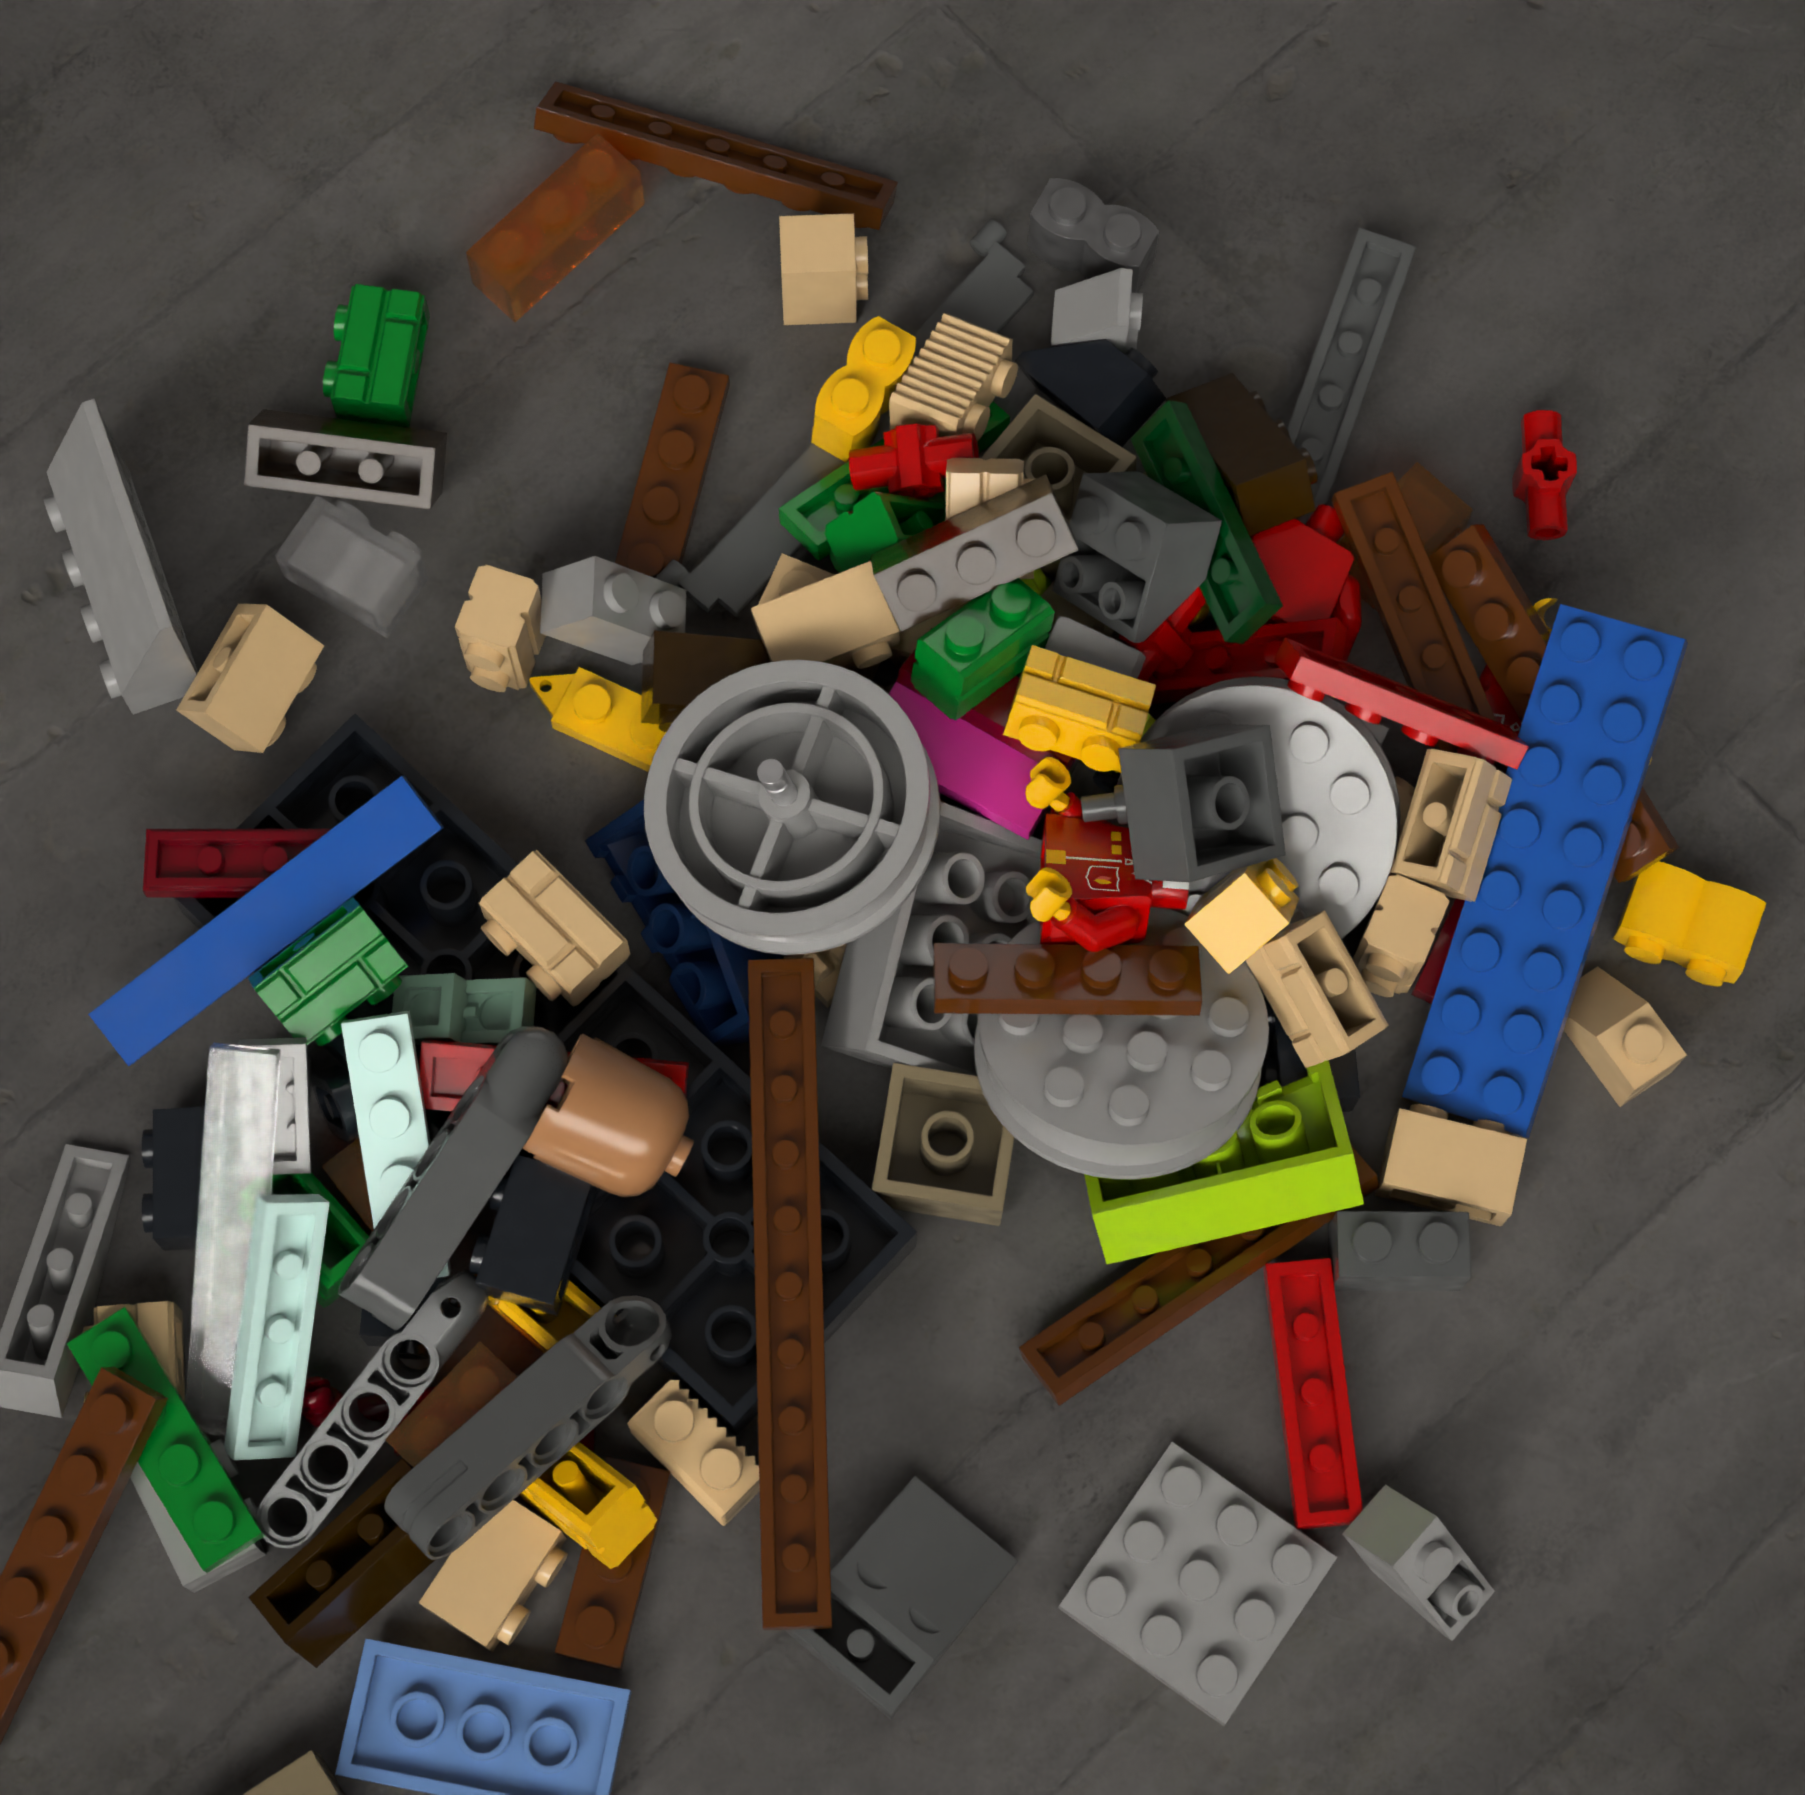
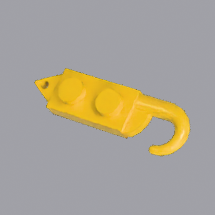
M578 667L575 674L529 678L531 688L552 716L551 724L553 729L649 772L654 754L666 732L659 729V724L641 723L642 695L581 667ZM545 685L551 686L548 692L541 691V688Z

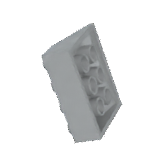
M91 399L81 403L46 472L53 494L43 497L55 532L58 533L64 530L67 532L72 549L62 552V557L74 588L84 585L91 604L80 607L92 642L95 643L101 640L104 642L109 660L100 662L99 667L107 690L112 699L122 695L131 713L134 715L183 698L196 677L198 669L130 471L95 399Z
M940 801V825L937 842L929 865L917 887L904 904L874 930L846 945L821 1046L891 1069L893 1063L977 1076L974 1056L975 1035L978 1024L977 1014L934 1013V943L1007 944L1022 929L1035 922L1037 919L1033 917L1030 911V902L1034 898L1028 896L1025 887L1039 872L1042 840L1031 836L1027 840L995 822Z

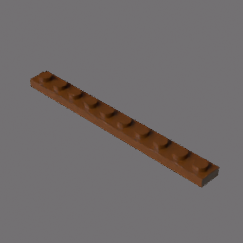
M814 958L748 960L763 1630L832 1628Z

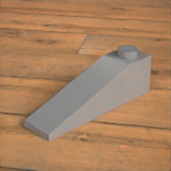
M69 1144L65 1145L0 1331V1407L63 1418L80 1366L66 1343L81 1335L84 1326H90L130 1165L129 1155Z

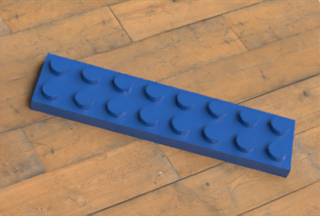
M1560 604L1518 737L1529 747L1518 769L1509 766L1507 768L1506 775L1512 778L1505 805L1499 807V812L1502 815L1475 902H1464L1402 1097L1437 1107L1446 1112L1477 1122L1478 1120L1499 1122L1504 1124V1131L1529 1138L1688 645L1686 639Z

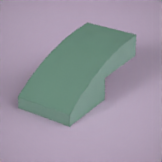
M455 973L399 976L402 979V983L394 991L392 1013L410 1011L415 1045H421V1042L425 1039L498 1045L501 1039L510 1031L522 1026H534L537 987L527 978L465 980Z

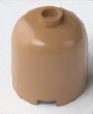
M582 1033L568 1057V1064L562 1075L563 1079L561 1081L568 1084L557 1108L548 1104L544 1106L535 1128L522 1149L534 1154L533 1158L606 1192L622 1197L638 1196L651 1189L664 1171L676 1177L687 1159L694 1140L683 1135L689 1118L688 1100L682 1089L666 1076L596 1037L592 1039Z

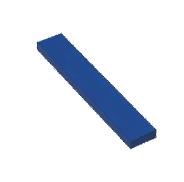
M405 775L399 777L88 1015L128 1066L133 1065L312 929L351 897H354L441 831L444 826Z

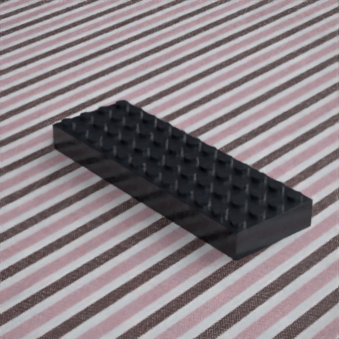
M356 714L351 716L236 828L332 829L399 777L405 775L444 828L353 897L408 965L398 976L455 973L465 980L529 979L526 972L532 965L516 949L508 956L503 954L481 929V926L487 920L483 916L479 902L503 878H507L518 863ZM240 898L173 899L182 913L195 926L201 929ZM625 962L608 978L603 979L594 991L579 1005L574 1007L561 994L554 1001H551L537 988L534 1026H540L554 1032L563 1041L567 1052L572 1051L578 1038L583 1033L592 1039L596 1037L633 1058L689 1062L686 1091L689 1118L683 1135L694 1140V1143L681 1170L676 1177L664 1171L651 1189L638 1196L622 1197L598 1188L570 1280L601 1308L613 1299L635 1295L649 1298L660 1305L670 1323L672 1336L669 1347L657 1363L675 1380H680V1384L685 1389H689L690 1394L695 1399H698L705 1408H708V1411L736 1437L758 1414L751 1079ZM394 992L374 1005H371L366 999L349 1012L346 1017L351 1020L392 1013ZM341 1033L335 1039L322 1046L348 1069L343 1033ZM415 1045L418 1066L420 1068L421 1045ZM425 1109L430 1142L433 1141L452 1111ZM819 1142L825 1344L916 1248L917 1231ZM521 1149V1151L518 1154L520 1156L537 1160L533 1158L534 1154L524 1149ZM513 1163L511 1164L510 1168L508 1169V1172H511ZM624 1309L618 1310L614 1318L622 1313Z

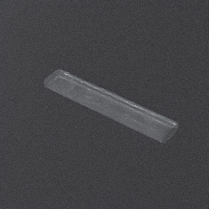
M214 1042L209 1048L186 1405L204 1434L226 1435L256 1195H271L281 1049Z

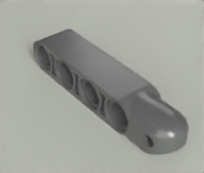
M522 1026L510 1031L501 1039L349 1266L340 1283L338 1295L360 1309H365L372 1313L374 1318L393 1330H398L409 1320L527 1142L540 1118L542 1109L563 1079L562 1075L568 1064V1053L563 1041L554 1032L540 1026Z
M465 1269L440 1282L414 1317L390 1335L266 1494L257 1509L256 1521L266 1535L263 1538L268 1543L278 1548L290 1549L302 1545L312 1536L477 1324L486 1309L489 1298L487 1291L477 1287L475 1283L477 1277ZM449 1298L457 1299L460 1306L453 1305ZM416 1340L422 1343L428 1349L430 1365L423 1369H412L406 1366L400 1360L398 1354L399 1342ZM366 1392L380 1395L387 1402L389 1418L382 1421H372L364 1417L357 1405L358 1395ZM324 1445H333L341 1449L348 1460V1470L341 1473H332L324 1469L317 1458V1448ZM286 1497L299 1501L305 1507L307 1522L295 1525L284 1521L278 1513L277 1500Z
M637 1295L622 1296L609 1301L574 1333L567 1335L551 1347L401 1478L386 1498L384 1505L386 1513L403 1531L409 1534L410 1539L431 1560L441 1559L457 1550L608 1417L622 1403L628 1394L630 1385L661 1359L669 1347L672 1335L670 1323L660 1305L649 1298ZM624 1309L622 1313L614 1318L618 1310Z

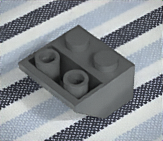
M1139 471L1083 473L1070 521V527L1078 551L1060 559L1052 591L1133 643L1144 642L1206 580L1222 520Z

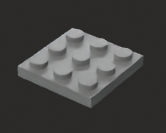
M1171 1442L1066 1594L1058 1609L1224 1726L1338 1557L1177 1444Z

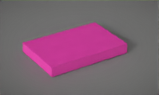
M895 682L889 695L906 713L917 731L935 770L939 793L1029 840L1048 808L1039 809L1031 806L1025 795L1026 786L1032 781L1030 771L1038 762L961 718L958 720L950 719L929 700Z

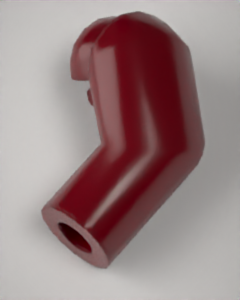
M309 1377L305 1383L301 1415L307 1422L319 1428L344 1394L330 1386L329 1380L324 1377ZM374 1393L358 1399L357 1405L364 1417L372 1421H382L389 1418L387 1402L380 1395Z

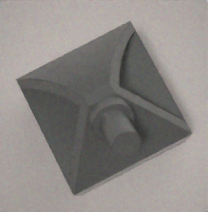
M1213 724L1118 748L1123 785L1114 786V792L1081 796L1084 822L1118 818L1119 825L1128 824L1135 879L1190 883L1286 855L1270 725Z

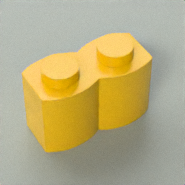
M880 316L871 319L861 327L850 344L846 366L834 372L826 380L818 394L811 443L846 463L849 461L850 450L871 446L879 428L881 414L889 410V400L892 392L896 390L897 384L901 383L903 375L907 374L909 365L913 363L916 347L915 336Z
M1658 861L1635 876L1613 939L1625 945V953L1636 960L1649 964H1660L1662 959L1674 961L1686 968L1685 974L1689 978L1708 986H1722L1723 982L1734 984L1744 970L1767 903L1745 891L1728 885L1706 881L1682 868Z

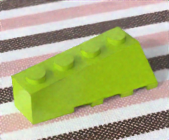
M1329 1060L1308 1067V1076L1281 1087L1276 1080L1258 1088L1257 1096L1249 1114L1233 1136L1217 1151L1187 1168L1170 1174L1142 1179H1110L1084 1174L1091 1212L1106 1264L1364 1205L1354 1154Z

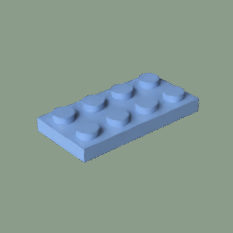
M365 1639L335 1775L433 1795H611L632 1691Z

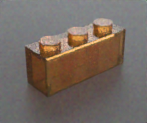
M599 133L595 134L466 251L473 284L516 323L644 205L641 171Z

